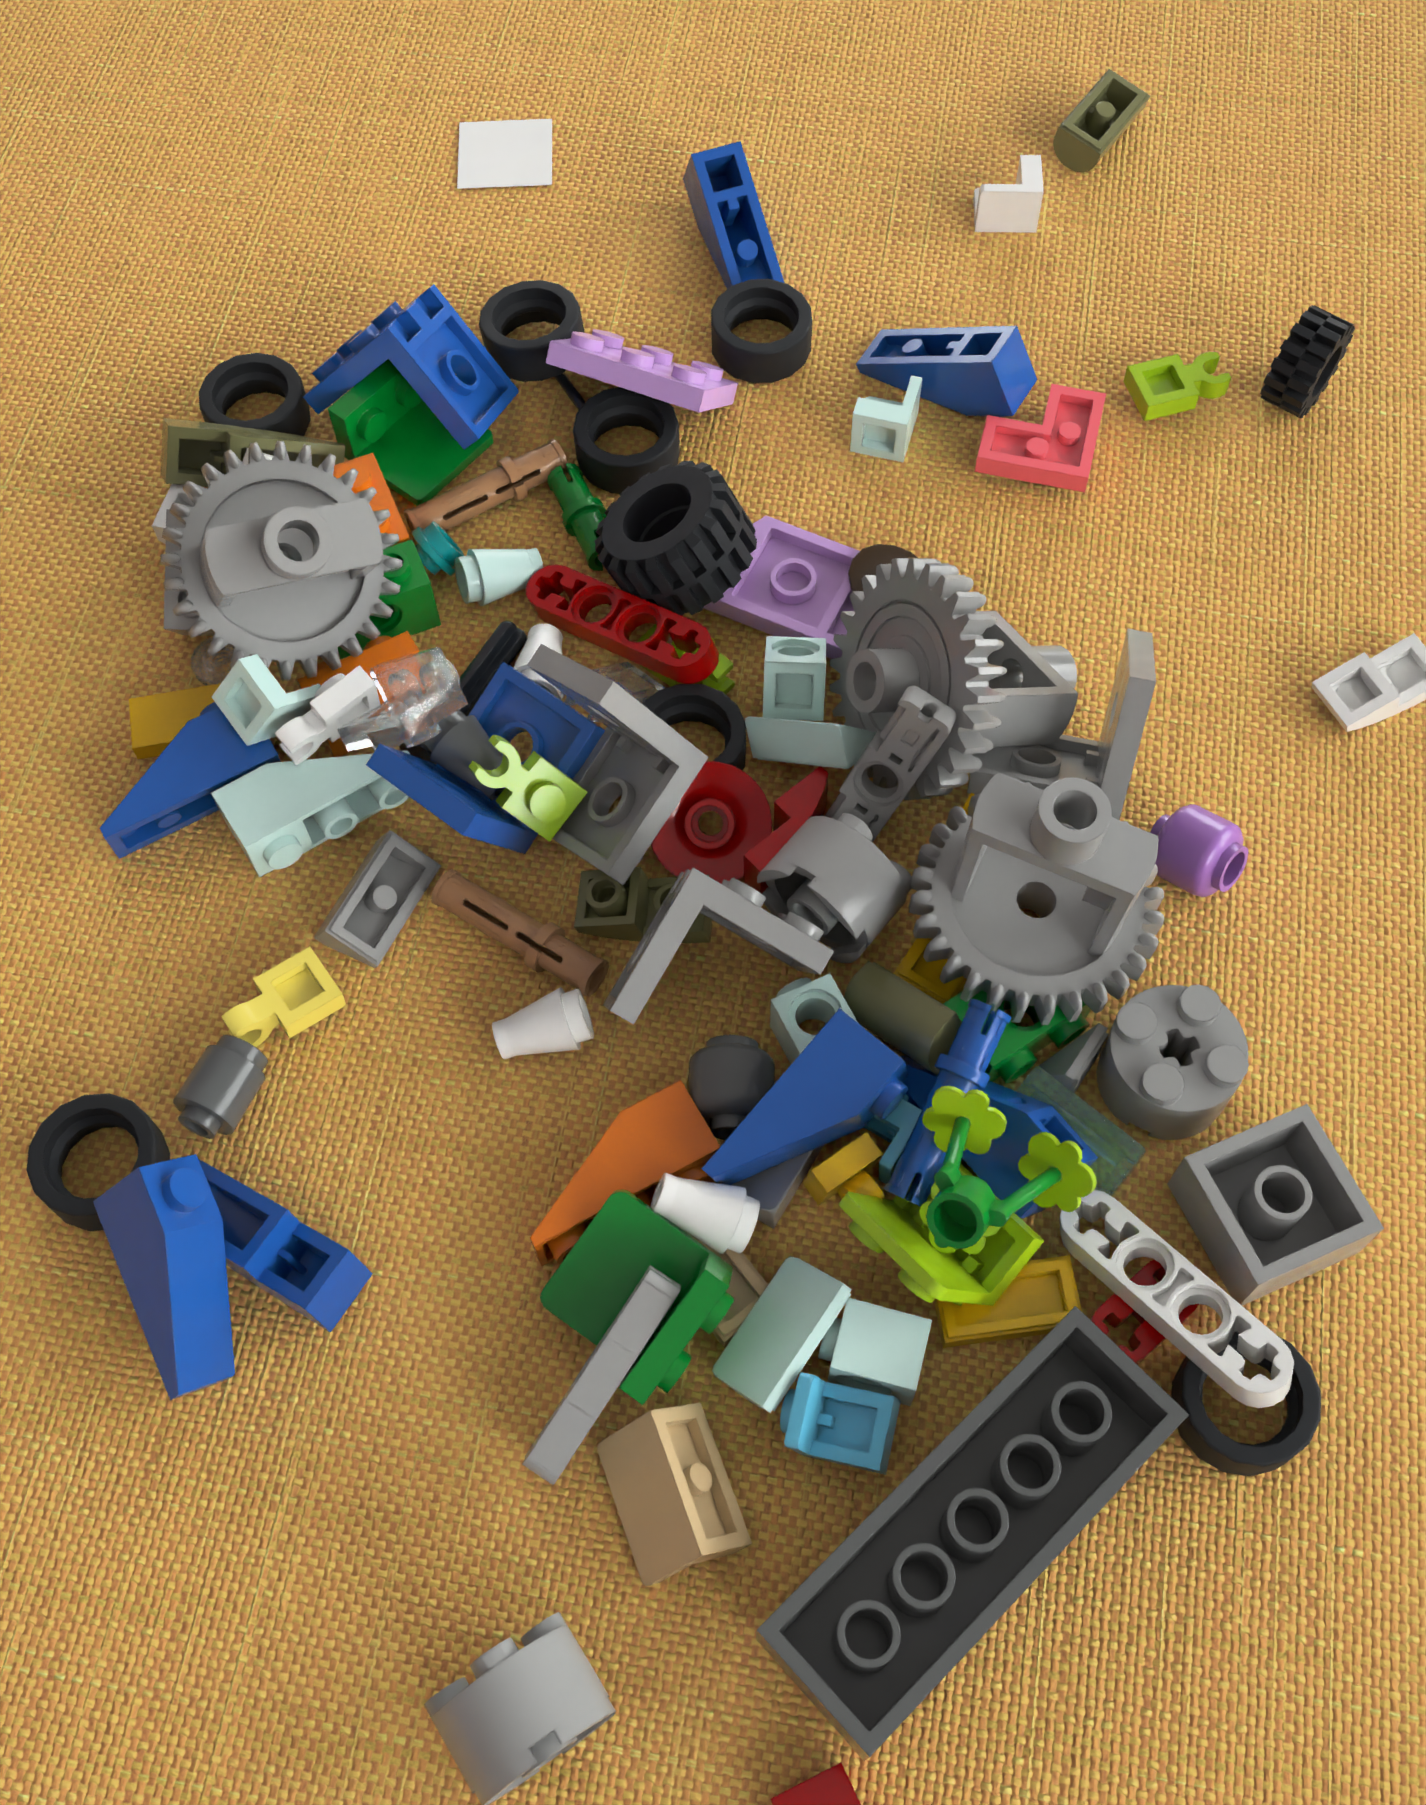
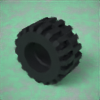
M682 461L677 466H673L671 463L660 467L656 472L651 474L649 472L643 475L631 487L628 486L619 494L620 497L616 502L610 504L605 511L606 518L599 522L596 530L599 537L594 542L595 550L599 555L598 559L619 588L681 616L688 612L690 615L702 611L705 605L711 602L714 604L723 598V593L728 588H734L742 579L740 573L749 568L753 560L750 553L756 549L757 539L754 536L755 528L723 476L717 469L713 470L711 465L704 462L695 465L693 461Z

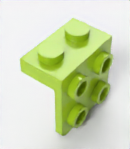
M960 1163L959 1171L961 1175L974 1176ZM847 1192L839 1202L841 1209L853 1220L849 1225L852 1234L871 1250L880 1254L885 1251L902 1268L898 1273L900 1281L912 1293L929 1303L937 1299L939 1301L952 1302L959 1306L963 1303L993 1306L1045 1241L1020 1217L1013 1213L1007 1223L996 1234L985 1237V1246L978 1254H968L962 1249H958L950 1254L941 1253L929 1241L930 1229L920 1218V1206L897 1195L893 1200L854 1192ZM931 1192L927 1200L932 1199Z

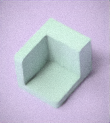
M911 375L903 403L872 396L866 398L858 397L852 417L850 452L904 462L918 416L922 377Z
M258 654L237 660L212 695V699L245 744L249 746L277 737L275 735L276 731L284 724L310 711L309 702L315 699V694L321 685L316 684L286 693Z

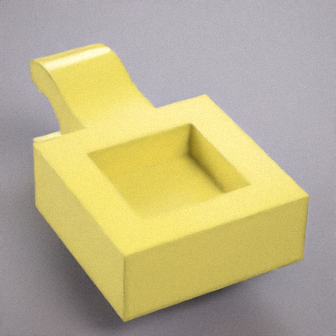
M309 946L253 978L260 995L231 1008L221 1017L229 1029L230 1036L240 1038L257 1047L269 1037L272 1030L279 1024L287 1036L291 1038L346 1006L342 992Z

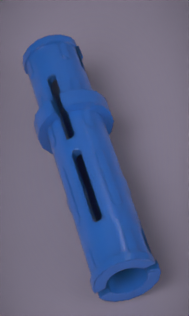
M970 999L969 1008L948 1054L941 1053L934 1067L939 1069L940 1072L894 1172L884 1187V1190L920 1207L928 1199L931 1187L935 1182L934 1176L943 1165L946 1154L934 1142L935 1131H931L924 1126L922 1121L923 1114L926 1109L932 1107L933 1094L942 1086H954L961 1089L964 1093L977 1088H986L991 1076L985 1073L1006 1025L1010 1023L1012 1018L999 1009L996 1012L992 1011L991 1005L975 999Z

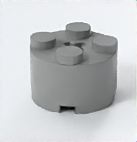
M843 813L837 820L824 816H814L806 820L757 876V883L766 881L768 886L762 894L766 897L764 904L770 913L777 917L779 912L785 915L792 912L824 931L819 941L834 950L830 959L840 963H852L861 956L905 904L907 894L912 889L910 888L912 878L910 873L900 864L889 860L871 842L873 835L869 827L861 819L849 813Z
M1198 984L1189 987L1164 985L1147 989L1123 1005L1109 1031L1100 1053L1096 1071L1100 1094L1116 1118L1127 1126L1130 1122L1141 1129L1149 1131L1148 1136L1162 1140H1178L1197 1135L1211 1126L1214 1120L1221 1114L1247 1074L1249 1066L1247 1040L1234 1014L1221 1003L1220 997L1211 988Z
M560 1612L546 1618L521 1637V1641L525 1647L518 1650L513 1639L508 1638L477 1658L470 1665L476 1679L470 1685L466 1678L462 1677L436 1693L424 1704L471 1792L476 1794L481 1805L493 1803L538 1773L540 1771L539 1768L560 1753H566L613 1717L616 1712L609 1700V1694Z

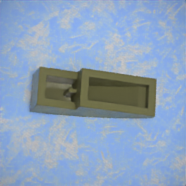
M163 418L161 476L166 484L184 485L187 481H191L199 486L209 487L201 472L202 466L208 462L225 475L227 471L223 456L224 452L230 449L242 462L250 443L257 442L263 453L273 456L276 442L284 441L289 460L296 461L303 445L306 444L311 446L312 466L318 468L330 453L336 456L335 465L344 462L345 445L343 443L275 431Z

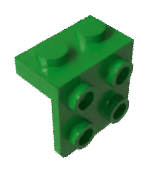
M620 1189L614 1191L606 1200L543 1288L540 1300L544 1308L597 1346L650 1265L680 1284L681 1290L619 1386L622 1391L641 1405H644L657 1386L666 1393L672 1389L691 1361L692 1356L685 1352L684 1348L694 1334L701 1328L710 1335L731 1307L734 1297L729 1295L726 1290L730 1285L733 1267L675 1224L655 1213L650 1206L631 1192Z

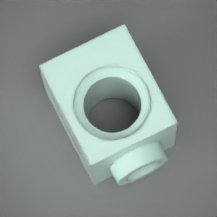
M766 636L762 717L823 721L826 638Z
M830 973L813 981L810 978L795 980L784 986L777 993L776 997L771 999L770 1027L790 1064L794 1062L816 1036L804 1032L799 1027L802 1022L809 1019H817L827 1023L840 1008L858 1023Z
M849 1298L846 1302L842 1319L836 1318L822 1338L818 1358L831 1361L827 1382L895 1396L901 1401L900 1404L911 1406L919 1381L932 1320Z

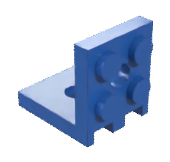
M433 284L403 309L394 301L376 316L369 326L364 330L360 329L336 350L337 352L312 372L319 382L303 398L319 414L389 359L463 450H465L485 433L519 393V390Z
M502 662L469 714L475 715L489 738L492 735H498L510 743L517 734L529 732L533 740L532 752H537L571 779L578 773L605 732L596 723L504 662ZM380 743L366 764L370 769L463 836L526 854L538 835L534 830L504 810L495 800L491 801L483 792L438 764L436 765Z

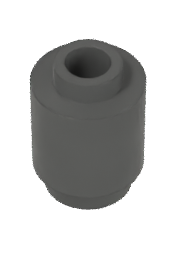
M223 1035L216 1045L207 1046L173 1099L175 1107L181 1112L178 1117L179 1122L191 1132L204 1138L213 1139L217 1133L231 1135L265 1081V1075L262 1071L268 1063L266 1056L250 1043L230 1035Z

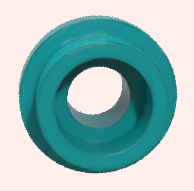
M434 521L425 529L417 527L412 532V535L417 541L415 547L423 565L434 575L442 569L452 576L455 573L456 557L465 556L462 550Z

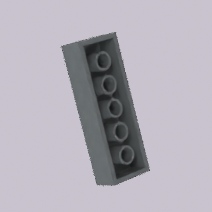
M1075 1306L756 1630V1640L862 1760H867L1189 1414Z

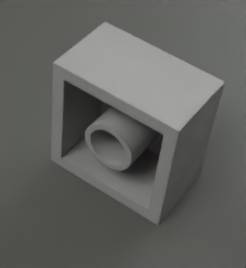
M1308 1104L1184 1157L1167 1183L1230 1296L1242 1306L1358 1254L1384 1229Z

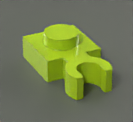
M1206 352L1197 356L1192 364L1184 365L1180 356L1175 354L1127 366L1123 382L1143 420L1148 421L1193 410L1196 407L1199 396L1214 399L1225 395L1232 377L1229 373L1218 376L1210 375L1215 373L1220 356L1218 352Z
M492 735L488 741L503 754L502 763L494 770H486L480 764L472 761L468 766L471 773L486 787L495 789L505 787L495 801L508 813L550 842L588 792L535 751L532 752L522 765L518 751L505 738Z

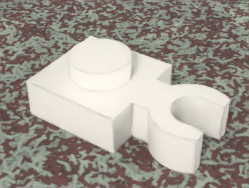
M360 665L346 676L342 673L334 675L319 687L315 694V699L309 702L311 710L303 716H298L288 721L276 731L275 735L282 742L280 747L294 764H300L309 758L325 740L329 739L333 743L381 707L376 683Z

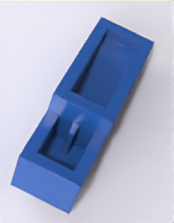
M199 1159L223 1218L226 1265L287 1306L331 1332L373 1273L349 1249L301 1223L288 1209Z

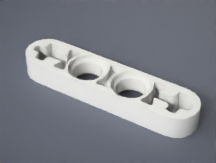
M1093 1190L1088 1196L1081 1197V1205L1073 1212L1061 1210L1060 1234L1063 1245L1069 1253L1234 1399L1246 1406L1255 1408L1271 1407L1284 1399L1290 1390L1294 1360L1290 1349L1280 1337L1109 1194ZM1083 1217L1091 1223L1097 1221L1100 1217L1105 1219V1235L1117 1246L1111 1259H1108L1110 1258L1109 1240L1094 1229H1090L1084 1234L1080 1233V1218ZM1148 1257L1158 1261L1165 1269L1166 1275L1155 1285L1142 1286L1129 1280L1124 1272V1268L1128 1262L1135 1258ZM1203 1304L1213 1308L1220 1316L1222 1323L1212 1333L1195 1334L1185 1329L1179 1320V1314L1189 1305ZM1236 1331L1240 1333L1238 1335L1237 1351L1228 1344ZM1225 1349L1222 1356L1217 1355V1353ZM1242 1355L1254 1364L1261 1362L1264 1358L1271 1361L1270 1377L1272 1380L1270 1381L1262 1374L1254 1376L1251 1380L1243 1376L1245 1360Z

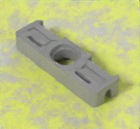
M909 686L905 689L898 702V708L881 733L876 732L847 775L839 790L840 794L824 816L835 820L843 813L856 816L871 830L873 835L872 843L944 743L957 718L956 712L951 707L917 686ZM872 765H883L890 768L898 778V785L893 788H882L875 785L869 779L866 768Z
M652 1265L648 1267L537 1439L529 1448L522 1465L550 1484H555L681 1290L680 1284Z

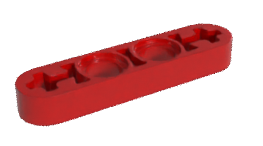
M558 564L546 566L532 575L526 585L528 601L538 617L545 623L674 681L684 684L698 683L713 673L719 662L718 650L707 628L700 623L569 567ZM563 591H565L571 601L569 604L564 597L559 596ZM602 604L612 605L609 614L605 618L597 622L585 621L588 612L592 608ZM648 623L657 625L654 634L648 639L641 642L629 641L631 633L637 627ZM672 641L674 642L677 649L686 652L681 656V658L678 656L675 648L671 645Z

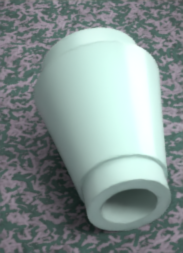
M537 548L468 549L466 556L456 557L455 559L456 580L462 599L466 604L478 602L480 606L525 589L530 577L538 570L544 568Z

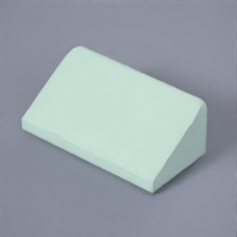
M752 716L745 718L753 758H758V760L849 769L855 765L876 734V732L834 723Z
M789 1256L784 1260L714 1364L713 1374L749 1402L769 1413L772 1410L775 1411L851 1296L850 1292L852 1289L805 1261Z

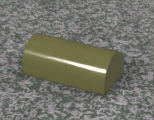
M1108 69L1058 127L1054 136L1053 147L1060 162L1075 172H1087L1093 169L1144 109L1150 95Z
M868 961L852 977L844 995L856 1020L862 1027L938 1076L940 1070L934 1067L941 1053L948 1054L962 1023L957 1013L877 963Z

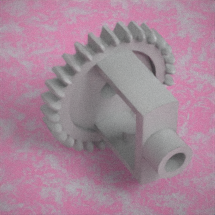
M284 441L276 442L272 460H266L257 442L250 443L248 448V464L246 465L230 449L224 452L223 456L227 471L225 475L208 462L204 464L201 472L209 487L206 489L191 481H187L183 486L184 492L194 503V507L172 503L170 513L182 522L185 527L163 528L162 538L179 546L180 550L160 555L161 565L181 570V574L164 581L165 591L186 592L187 597L173 608V612L176 616L191 613L198 615V619L188 631L189 636L194 638L211 631L214 637L207 651L211 656H214L228 645L232 647L230 668L235 665L238 659L258 654L267 668L272 661L276 662L282 681H289L291 679L294 663L297 661L300 663L307 678L316 677L318 656L332 670L342 667L337 648L339 646L353 657L363 653L355 634H361L372 640L380 635V632L369 619V616L386 619L391 617L393 610L379 599V595H396L400 592L401 587L383 577L386 572L400 569L402 567V560L383 555L384 549L396 544L400 540L398 534L380 533L379 525L388 519L391 514L388 509L372 510L369 502L377 493L375 488L371 487L355 494L351 489L358 471L352 468L337 479L333 476L336 456L330 453L318 468L312 466L311 446L306 444L303 445L296 461H290ZM281 550L288 552L294 560L287 558Z
M933 558L892 559V564L877 565L876 575H865L862 578L863 591L851 592L849 597L854 611H842L840 615L847 634H834L833 639L841 649L842 657L830 659V666L840 673V679L830 684V691L841 695L842 699L832 710L833 717L845 716L846 722L844 725L881 733L898 708V702L905 689L909 686L921 688L951 707L957 714L956 721L948 737L904 797V800L930 799L936 796H944L951 793L953 788L965 785L969 779L967 773H974L982 767L981 760L972 754L986 753L993 747L1054 744L1065 731L1073 715L1078 697V692L1075 690L1077 669L1073 656L1066 648L1059 645L1031 646L997 611H976V609L986 603V596L979 592H968L972 589L974 582L970 577L959 575V570L956 566L949 563H941ZM872 765L866 768L868 777H873L875 785L882 788H893L898 785V778L890 768L883 765Z
M997 772L983 788L981 794L976 793L971 797L967 809L968 814L959 806L953 807L949 811L946 825L943 823L936 824L931 831L930 844L922 845L916 862L920 867L914 869L910 888L917 892L911 896L909 913L921 915L916 920L913 929L914 937L932 939L927 944L923 955L926 962L948 959L939 978L943 984L963 976L967 981L960 997L962 1000L967 1002L983 990L987 993L986 1004L991 1005V1010L994 1012L1004 1000L1009 1001L1013 1022H1021L1028 1005L1035 1007L1041 1025H1049L1056 1005L1059 1006L1069 1022L1076 1021L1082 1011V1001L1094 1013H1098L1103 1010L1108 1001L1107 993L1118 1000L1124 996L1130 986L1129 979L1137 981L1147 967L1145 959H1150L1158 946L1159 941L1155 935H1157L1164 923V915L1157 911L1164 899V891L1160 887H1147L1153 883L1158 874V867L1155 864L1158 853V836L1132 826L1127 821L1112 818V809L1108 797L1097 785L1088 780L1075 777L1063 778L1051 783L1045 790L1032 786L1030 782L1025 783ZM1025 908L1033 910L1037 914H1039L1041 918L1030 917L1023 913L1020 909Z

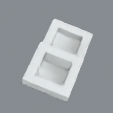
M1413 633L1372 658H1369L1363 652L1313 681L1312 689L1346 732L1369 726L1426 700V647L1416 634Z

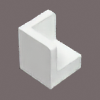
M1020 155L1016 184H982L980 188L974 190L975 232L1036 233L1044 192L1041 155Z

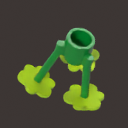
M954 1086L938 1088L932 1097V1107L925 1110L922 1118L924 1126L931 1131H935L934 1142L936 1146L946 1153L943 1165L934 1176L935 1182L931 1187L932 1199L925 1201L919 1210L921 1220L930 1229L929 1241L931 1245L941 1253L950 1254L958 1249H962L968 1254H978L985 1246V1237L996 1234L1007 1223L1013 1213L1030 1201L1044 1208L1053 1207L1057 1204L1065 1212H1073L1079 1208L1081 1197L1091 1194L1097 1182L1093 1170L1081 1161L1082 1151L1078 1144L1069 1140L1060 1143L1054 1135L1048 1132H1039L1031 1137L1028 1142L1029 1153L1022 1156L1018 1163L1021 1174L1029 1179L1028 1183L1003 1200L996 1199L992 1189L984 1180L975 1176L961 1175L959 1167L963 1152L966 1149L974 1154H985L989 1151L992 1139L1002 1136L1005 1132L1007 1124L1005 1115L997 1108L989 1106V1097L981 1090L973 1089L964 1093L961 1089Z

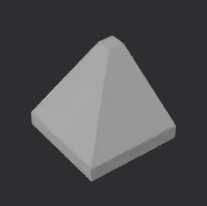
M1100 1023L1095 1025L1034 1068L1027 1079V1083L1063 1105L1066 1101L1069 1103L1098 1058L1108 1036V1033H1106L1108 1028Z

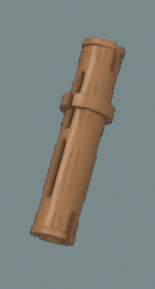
M551 439L548 443L513 460L509 456L498 460L496 468L459 486L453 487L449 491L412 509L404 510V516L412 532L417 527L425 529L432 521L446 531L511 498L515 502L527 498V491L546 482L549 474L556 467L561 466L564 474L568 473L566 470L567 458L560 444L556 440Z
M448 870L436 883L431 897L433 904L443 907L479 929L485 935L492 937L525 957V965L537 973L546 970L579 989L585 996H591L604 981L608 972L609 962L565 937V930L555 923L542 924L510 905L504 899L495 896L466 879L456 870Z

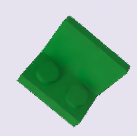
M389 359L328 408L336 440L338 443L345 445L344 457L352 460L374 453L387 486L416 506L436 496L494 442L492 432L487 429L476 442L463 450Z

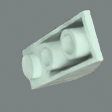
M407 750L402 751L404 753L410 754ZM372 754L306 759L298 765H295L293 761L266 763L211 793L227 826L259 877L274 869H283L294 864L303 853L329 839H337L347 835L358 823L383 809H392L401 805L409 796L366 766Z

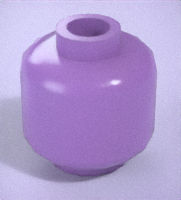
M1195 804L1183 806L1171 816L1168 814L1162 815L1150 831V833L1158 836V853L1155 862L1158 867L1157 876L1198 897H1207L1218 890L1222 892L1229 890L1239 879L1248 860L1249 852L1248 848L1243 846L1244 839L1241 828Z

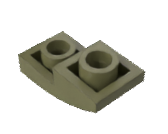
M635 867L625 884L622 885L600 870L581 871L574 928L578 933L640 942L677 877L648 879L641 867ZM699 913L682 943H709L711 941L712 920Z

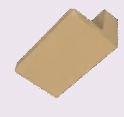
M701 1403L650 1410L599 1442L597 1451L643 1585L649 1586L660 1583L692 1564L733 1555L752 1544Z

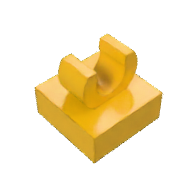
M865 1132L813 1168L803 1182V1185L818 1206L836 1193L839 1194L841 1200L847 1192L885 1198L878 1184L867 1173L874 1167L883 1153L870 1135Z

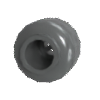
M721 1035L710 1038L706 1042V1047L699 1049L689 1061L688 1093L714 1137L727 1140L775 1084L774 1060L765 1050L758 1048V1043L754 1039L746 1036Z

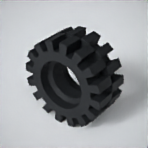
M1311 305L1308 311L1305 310L1301 315L1299 322L1295 323L1292 327L1289 338L1285 339L1280 347L1281 351L1278 357L1274 358L1270 366L1272 369L1266 375L1265 385L1261 389V399L1299 418H1303L1304 415L1306 416L1311 406H1314L1318 401L1320 393L1325 391L1331 376L1338 369L1339 366L1337 365L1347 351L1346 347L1353 337L1354 324L1315 305Z

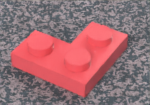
M1051 384L1042 425L987 415L974 472L1085 493L1106 394Z

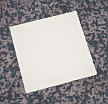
M552 119L459 122L457 189L552 185Z

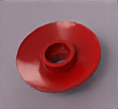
M706 761L675 810L651 843L653 852L660 863L676 877L679 876L681 871L685 872L688 869L691 871L692 868H695L705 875H709L710 878L720 884L724 879L730 881L731 878L739 880L744 877L743 855L772 833V815L769 802L757 782L741 769L722 762ZM714 811L721 816L723 826L720 832L710 835L702 831L699 820L704 812Z

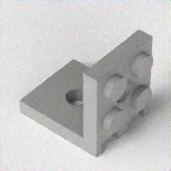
M1127 629L1099 741L1061 735L1054 744L993 747L986 753L972 754L981 760L982 767L974 773H970L967 793L981 794L983 788L997 772L1025 783L1030 782L1032 786L1045 790L1051 783L1059 779L1069 777L1081 778L1094 783L1106 794L1111 804L1112 818L1120 820L1156 684L1153 634Z
M540 644L527 666L607 726L589 757L573 778L588 793L552 839L624 885L709 757L617 683ZM619 796H622L618 806L608 814L612 803Z
M692 868L691 871L688 869L685 872H680L603 1006L634 1025L699 913L800 972L821 975L834 950L819 942L824 931L806 919L792 912H789L788 915L779 912L776 917L761 908L766 897L747 884L735 878H731L730 881L724 879L720 884L699 870Z

